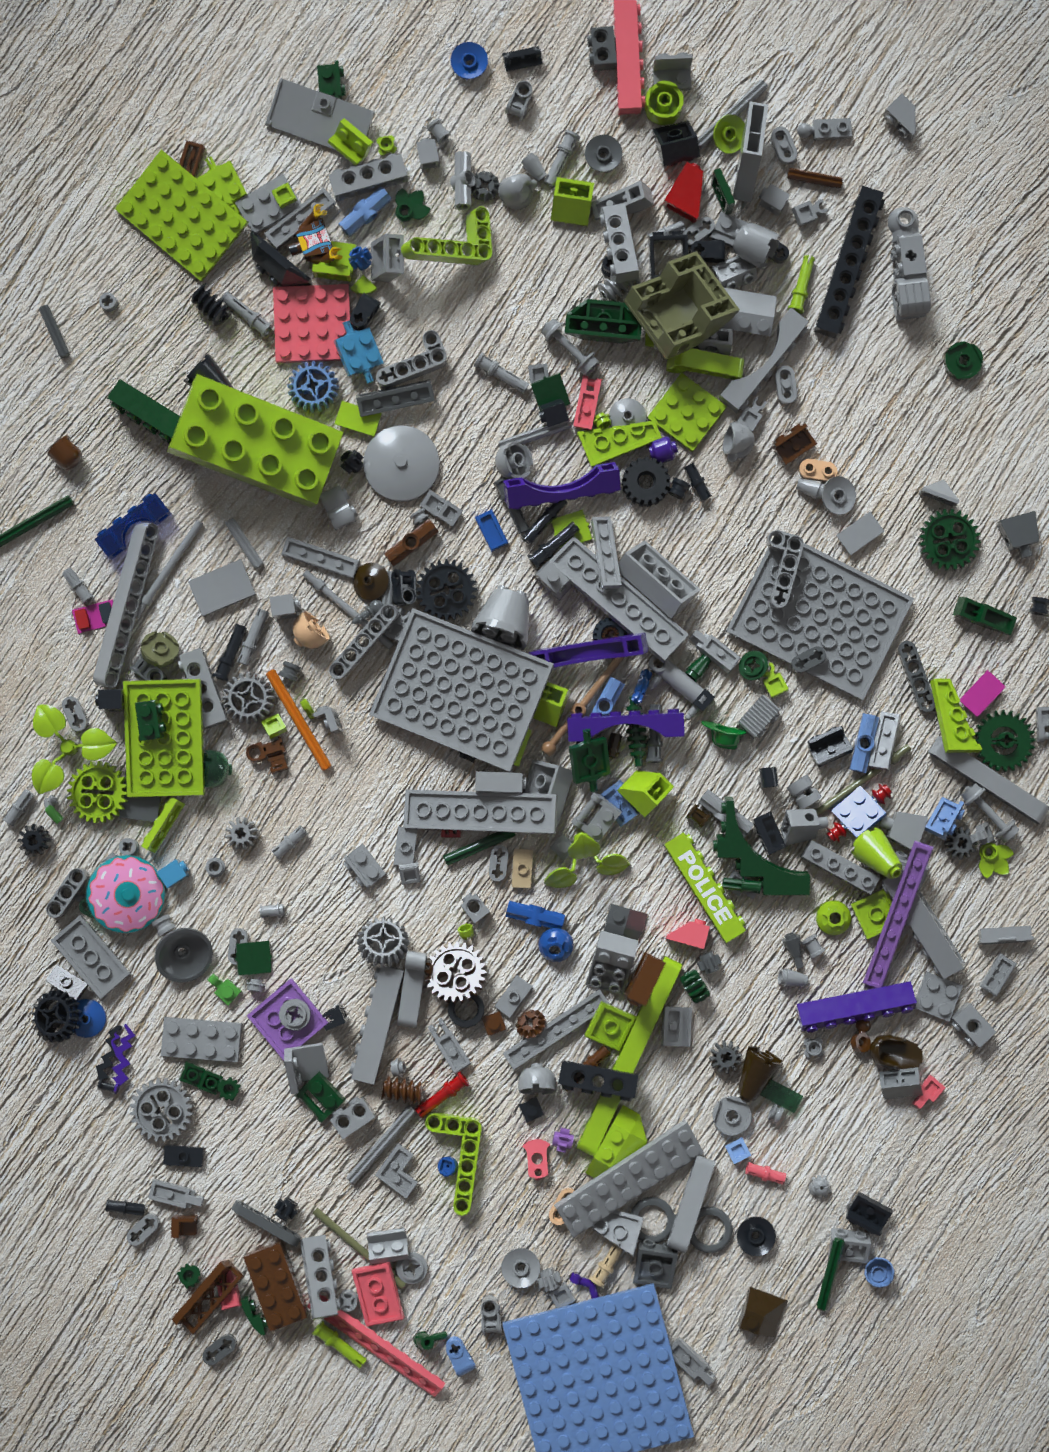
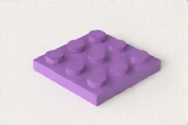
M293 978L289 979L247 1015L283 1060L284 1049L303 1045L329 1023L325 1017H322L323 1014ZM290 999H300L309 1007L310 1020L302 1029H287L280 1021V1008ZM298 1006L294 1011H287L292 1015V1022L296 1017L303 1018V1016L298 1014Z

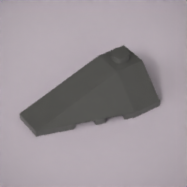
M610 904L603 931L638 940L643 933L648 914Z

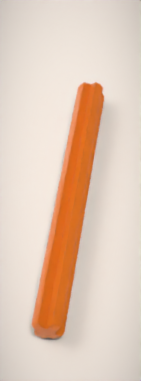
M270 670L266 673L267 678L323 771L329 769L331 763L276 670Z

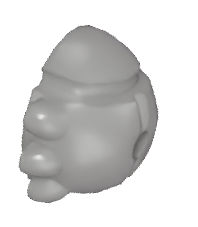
M817 1175V1178L812 1177V1183L809 1184L808 1189L813 1196L822 1199L823 1196L826 1198L828 1193H832L826 1175L822 1177Z

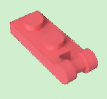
M583 375L573 427L592 430L602 379H590L589 376ZM587 386L594 387V391L586 390Z

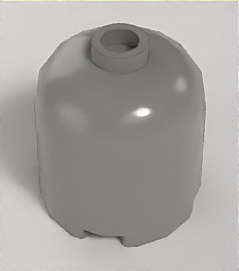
M746 223L741 229H736L732 239L735 240L733 244L734 252L742 259L764 270L768 266L765 263L768 257L773 258L780 241L777 239L781 235L758 224Z

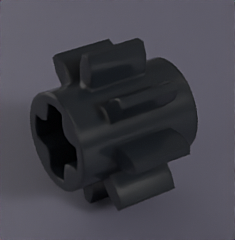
M348 450L340 458L342 462L340 467L349 474L351 472L357 473L364 465L361 461L364 457L356 450Z
M285 1197L284 1200L280 1198L274 1206L277 1209L275 1215L286 1222L289 1218L293 1220L298 1213V1210L295 1209L298 1204L289 1197Z

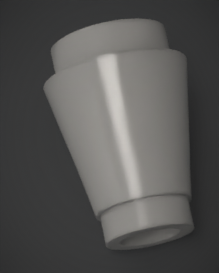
M533 152L521 161L522 167L537 179L538 182L547 176L538 156L534 155Z
M799 479L796 489L815 500L817 498L822 499L824 484L821 481Z
M788 968L780 969L778 984L783 987L807 985V975Z

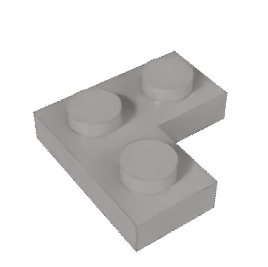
M398 1143L375 1176L407 1198L418 1183L417 1180L403 1171L414 1154Z

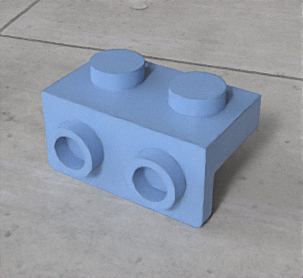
M942 797L926 824L925 831L943 840H946L948 835L952 836L957 827L955 822L957 819L961 820L965 813L963 809L964 802L960 801L958 805Z

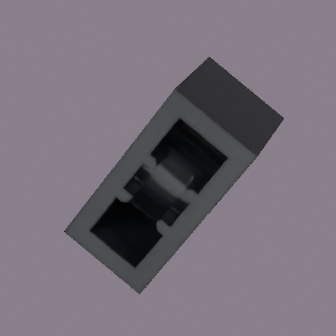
M98 690V695H95V704L98 706V709L104 712H124L123 690Z

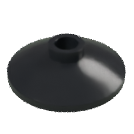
M754 1216L747 1218L740 1224L737 1231V1242L740 1248L751 1256L765 1255L773 1248L776 1241L773 1225L762 1217ZM753 1232H758L759 1237L753 1238Z

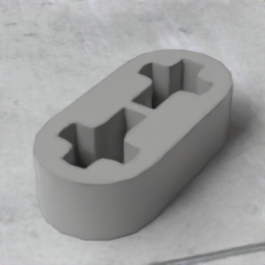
M703 217L684 231L683 234L693 235L697 233L694 241L688 240V247H691L695 241L704 240L713 232L715 227L713 219ZM703 223L710 224L709 230L705 228L702 231H700V229L703 226Z
M72 696L66 697L62 702V708L70 727L75 731H84L88 727V719L80 701ZM70 700L72 702H76V705H74V713L72 709L67 708ZM76 715L78 719L83 720V723H81L82 727L80 728L74 725L77 722Z
M497 845L491 851L489 876L494 881H501L506 876L508 850L503 845ZM498 848H502V852H505V856L501 857V862H497V855H494ZM497 864H500V871H503V875H500L499 878H495V875L492 874V870H496Z
M243 928L234 929L230 935L228 959L234 965H237V962L232 957V954L236 953V943L238 941L237 938H234V935L241 931L244 939H241L240 943L248 942L249 938L247 931Z
M154 1213L145 1215L127 1233L128 1243L133 1246L140 1245L158 1228L160 1224L159 1217ZM147 1218L149 1220H151L152 1218L155 1220L153 1223L154 1227L149 1226L147 1229L144 1228V1226L148 1222L146 1220ZM141 1230L143 1233L139 1236L140 1241L138 1239L133 1240L132 1232L137 1233Z

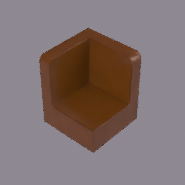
M174 1215L171 1218V1238H179L181 1235H196L198 1215Z

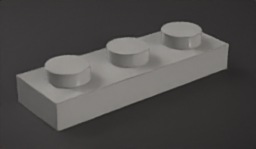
M881 711L869 762L870 768L889 771L901 719L900 714Z

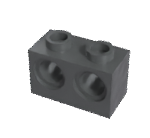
M613 26L591 28L590 35H587V44L592 50V53H589V64L593 65L594 71L616 70L617 59ZM598 37H602L605 39V41L598 42L596 39ZM603 55L607 57V59L605 61H601L598 59V57Z

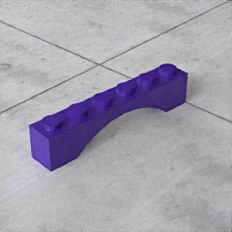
M615 462L596 465L583 477L563 485H539L522 477L503 480L505 502L509 509H521L523 506L529 505L539 506L541 503L547 502L557 503L560 500L566 499L576 500L578 497L584 496L594 497L602 493L612 494L615 491L621 490L620 471Z
M638 633L536 649L529 652V654L553 663V668L594 660L641 655L649 652L646 633Z
M668 709V713H660V710H648V714H641V711L636 710L629 711V714L621 715V711L610 712V715L602 716V712L590 713V716H583V713H572L571 717H567L568 742L584 741L582 730L590 729L592 738L598 732L620 724L646 726L659 732L664 737L685 736L684 713L679 712V709Z

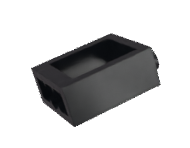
M671 231L672 235H664V232H652L653 236H648L650 280L661 275H655L654 241L681 240L682 256L688 255V234H683V231Z

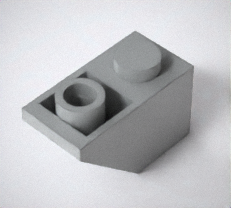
M901 94L886 108L883 116L889 125H893L898 130L901 137L907 138L910 141L916 133L915 105Z

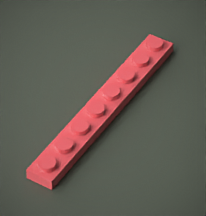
M319 1294V1299L321 1301H328V1299L325 1296ZM340 1309L336 1316L323 1318L433 1397H436L443 1389L445 1382L437 1375L426 1370L423 1365L416 1363L406 1353L399 1351L389 1341L382 1339L373 1330L368 1329L358 1319L351 1317Z

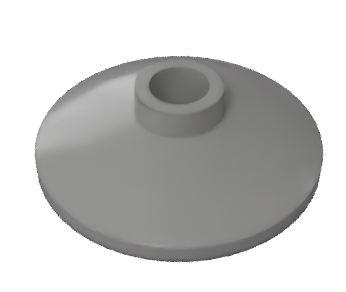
M620 399L610 408L611 427L646 422L644 407L634 399ZM625 413H630V414H631V418H629V419L625 418V417H624V414H625Z
M841 476L829 479L822 489L824 506L828 511L836 515L849 512L856 501V491L853 484L847 478Z
M526 1248L513 1249L506 1254L502 1261V1275L514 1287H528L537 1280L540 1274L539 1259L532 1251ZM518 1264H524L525 1269L519 1270Z

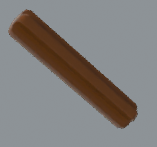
M789 168L787 178L791 180L840 189L843 184L842 177Z

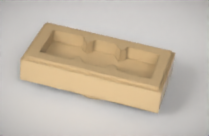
M514 849L512 887L531 888L533 850Z

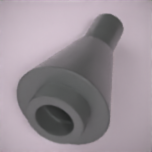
M795 932L784 935L785 938L782 939V942L793 957L796 968L804 967L801 958L800 935Z

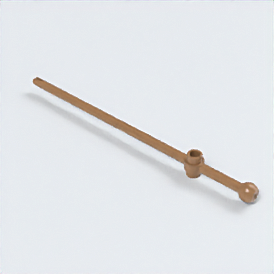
M625 657L613 659L582 701L571 707V714L576 713L575 709L579 708L583 716L585 715L587 705ZM567 720L550 742L547 741L542 744L541 750L546 755L552 756L555 754L556 745L568 731Z

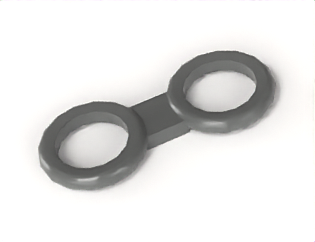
M646 1197L633 1206L630 1214L638 1216L639 1212L648 1205L661 1207L667 1215L665 1229L657 1235H647L642 1231L639 1235L640 1241L644 1242L645 1239H650L655 1243L666 1240L670 1235L676 1214H674L671 1206L665 1200L657 1197ZM703 1207L700 1209L697 1221L705 1215L719 1217L725 1227L723 1238L713 1245L703 1244L696 1238L694 1227L690 1243L697 1250L704 1253H716L724 1249L730 1242L733 1234L732 1223L729 1216L723 1210L716 1207Z

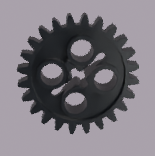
M445 559L444 564L438 560L437 566L430 563L432 569L429 570L425 567L426 575L419 574L423 580L416 582L421 586L416 588V592L421 593L417 596V599H423L419 604L420 607L426 605L425 613L431 610V616L437 614L439 619L445 616L446 621H448L449 616L456 620V614L463 617L462 611L464 610L468 613L467 606H474L471 599H477L472 594L478 591L477 588L472 587L477 582L470 580L474 574L467 575L469 568L467 567L463 570V563L456 566L455 560L451 564L448 563V559ZM451 574L458 575L459 579L456 583L448 581V577ZM438 579L440 581L439 587L432 588L430 581ZM461 584L463 585L462 588L449 590L450 594L440 592L433 596L430 595L431 592H438L444 590V586H448V588H453ZM456 592H461L464 595L461 601L453 599V595ZM442 597L445 599V604L443 606H436L435 599Z

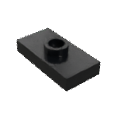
M164 1146L163 1165L203 1167L204 1147Z

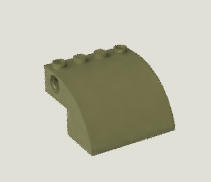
M697 251L669 261L659 277L632 286L624 299L629 310L665 359L679 355L699 345L725 326L740 310Z

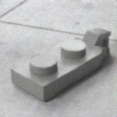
M696 629L689 638L701 653L708 656L711 661L728 674L741 659L740 656L712 634L708 635L705 633L704 635Z
M153 1179L148 1199L181 1208H191L192 1204L197 1206L203 1205L205 1197L195 1195L196 1190Z
M678 1337L670 1345L674 1361L693 1379H702L708 1385L715 1380L716 1376L710 1370V1365L682 1338Z

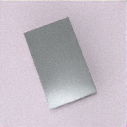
M868 512L836 536L851 556L882 534L884 530L873 514Z

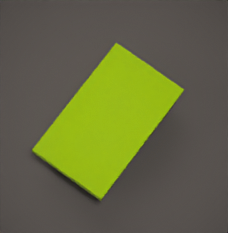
M342 401L335 425L374 437L382 413L360 417L357 405Z

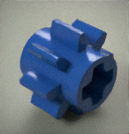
M358 246L351 250L348 260L354 270L357 268L365 270L371 265L370 259L373 257L367 247L362 249Z

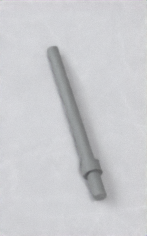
M198 520L195 522L146 595L143 594L137 611V618L141 616L147 606L151 605L153 602L152 598L203 526V523Z
M308 570L303 573L302 576L313 584V588L325 594L350 617L354 619L357 615H360L330 590L322 579L316 578ZM365 619L359 624L364 628L368 621ZM374 626L372 627L374 632H380ZM384 635L379 639L389 650L394 645Z

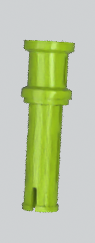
M809 255L803 256L797 285L792 290L791 295L793 297L791 304L787 308L788 311L792 308L799 314L804 313V302L808 298L807 287L815 258L811 256L808 263Z
M323 1320L312 1332L313 1336H318L325 1342L326 1346H332L356 1365L357 1368L360 1369L367 1360V1358L363 1357L338 1337V1332L331 1330L325 1325Z

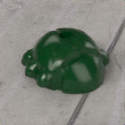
M232 1077L220 1081L217 1086L220 1097H224L226 1101L228 1099L234 1101L241 1084H238L237 1080H232Z
M185 1264V1267H180L181 1271L177 1272L179 1280L185 1285L186 1289L190 1286L195 1287V1283L198 1284L200 1282V1269L195 1265Z

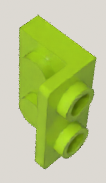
M343 118L339 122L335 134L329 138L328 143L354 165H358L367 157L373 141Z

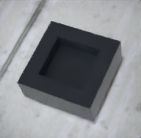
M537 1097L519 1104L526 1123L544 1115Z

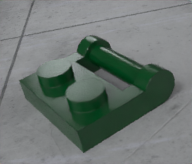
M320 1071L299 1090V1093L294 1095L297 1099L300 1098L318 1117L317 1120L320 1123L346 1100ZM309 1090L327 1110L323 1112L305 1093Z

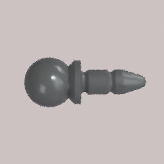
M373 600L369 606L365 607L366 611H363L353 619L352 624L360 623L369 616L373 618L383 607V603L380 600Z

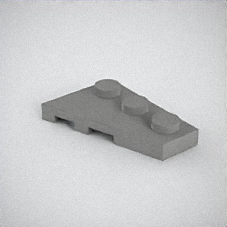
M615 1210L590 1228L634 1257L644 1218Z

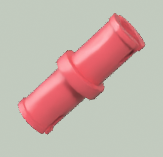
M748 1162L745 1169V1174L761 1178L765 1182L768 1180L783 1185L786 1179V1173L770 1169L766 1165L763 1167Z

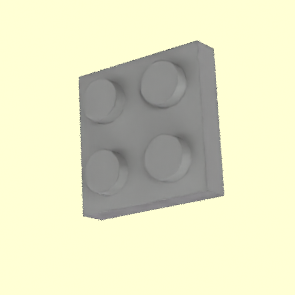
M925 971L916 995V1009L950 1022L963 985Z

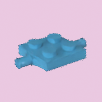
M350 320L342 323L347 334L344 337L335 339L334 343L348 377L363 373L367 384L374 381L370 370L384 362L370 328L354 331Z

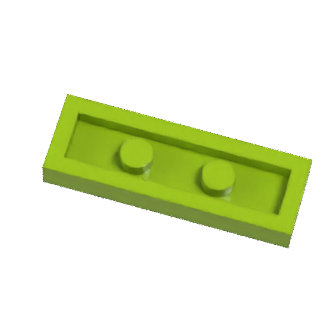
M171 796L170 800L165 803L160 816L155 819L151 831L144 837V842L141 845L143 848L156 853L185 806V803Z

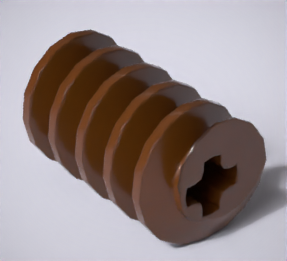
M388 1076L383 1084L381 1100L387 1095V1100L391 1101L394 1096L397 1103L400 1098H402L403 1104H406L407 1100L410 1099L411 1105H414L417 1100L418 1106H420L423 1089L421 1081L414 1086V1081L411 1080L407 1085L405 1078L399 1083L398 1077L391 1082V1077Z

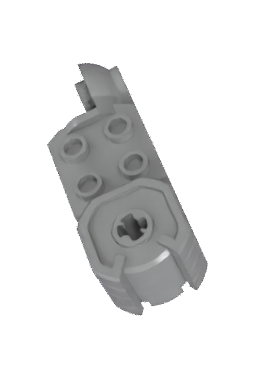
M900 207L892 211L888 217V227L893 237L891 241L893 250H891L890 255L891 261L895 263V268L893 269L895 281L892 284V301L897 320L926 317L927 313L931 310L923 240L918 229L919 219L912 209ZM900 218H906L909 224L901 223Z

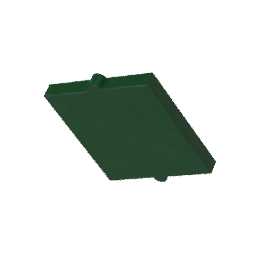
M560 373L549 377L544 376L543 379L530 384L540 411V405L562 399L565 406L571 404Z
M269 940L236 943L235 961L237 962L238 976L271 972L272 955L270 954Z

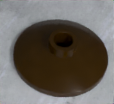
M370 562L363 564L357 569L353 579V587L357 595L371 601L379 599L386 593L389 587V575L382 565ZM368 577L371 578V582L369 584L366 583Z

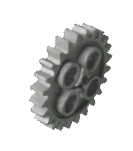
M159 1077L156 1079V1084L151 1079L149 1080V1086L144 1083L142 1084L143 1090H136L139 1096L132 1097L136 1103L130 1104V1107L135 1109L129 1114L136 1117L131 1121L138 1123L135 1129H143L140 1135L147 1132V1139L155 1136V1141L157 1142L161 1136L163 1142H165L167 1136L171 1140L174 1139V1132L178 1136L181 1135L180 1128L183 1130L187 1129L184 1123H190L191 1120L187 1116L193 1115V1112L188 1111V1109L194 1105L188 1104L187 1101L192 1097H185L188 1090L181 1091L182 1084L176 1087V1080L168 1083V1078H165L162 1083ZM160 1091L167 1092V1101H163L160 1099ZM151 1095L155 1097L156 1102L152 1100ZM148 1102L152 1105L151 1112L144 1110V1103ZM164 1106V1107H165L164 1113H163V1112L159 1113V1112H158V1109H159L160 1107ZM175 1106L179 1109V1116L171 1114V1107ZM167 1117L172 1120V1124L168 1122ZM156 1118L163 1120V1128H158L155 1125Z

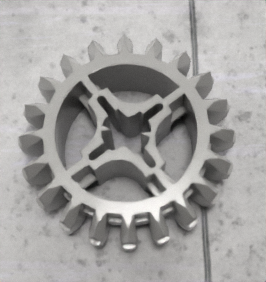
M250 672L246 673V678L240 673V680L232 677L235 683H227L231 689L223 690L229 694L222 697L223 700L229 701L223 706L225 708L231 707L227 713L232 714L235 712L232 718L236 720L240 716V723H243L245 718L247 724H251V718H253L255 723H258L257 716L265 719L262 713L265 711L267 714H270V711L266 708L267 706H274V704L269 703V700L275 699L274 696H269L274 690L272 688L266 689L270 686V682L263 684L265 680L263 676L257 680V673H254L253 678H251ZM250 683V686L244 692L236 691L242 684ZM256 684L261 687L264 700L256 697ZM251 693L250 696H252L255 700L249 701V703H247V700L244 699L242 696ZM234 697L242 700L241 712L235 707ZM253 704L261 705L257 711L247 714V711Z
M383 916L382 921H378L375 917L374 923L368 920L367 926L363 925L362 931L358 933V952H361L362 959L366 958L367 963L373 961L374 967L378 963L381 964L382 968L384 964H388L389 967L392 966V962L398 964L399 958L403 959L405 957L404 953L408 951V933L405 932L404 926H400L399 921L393 923L392 918L385 921ZM382 937H384V941H385L383 948H382V943H381Z

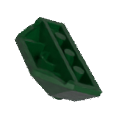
M586 299L566 314L565 334L582 340L610 343H627L641 340L642 326L625 302Z

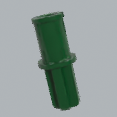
M723 878L722 888L738 890L740 893L752 892L760 894L761 882L744 880V878L741 880Z

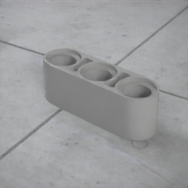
M72 869L46 906V912L50 917L59 918L67 913L77 895L80 894L89 880V874L85 869ZM78 871L83 875V879L80 882H77L74 878ZM67 887L72 891L70 898L64 896V890ZM55 904H59L61 907L59 914L53 912Z

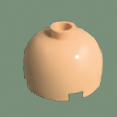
M307 611L298 615L293 623L294 641L300 647L316 649L324 645L330 639V635L324 626L320 627L317 623L318 619Z

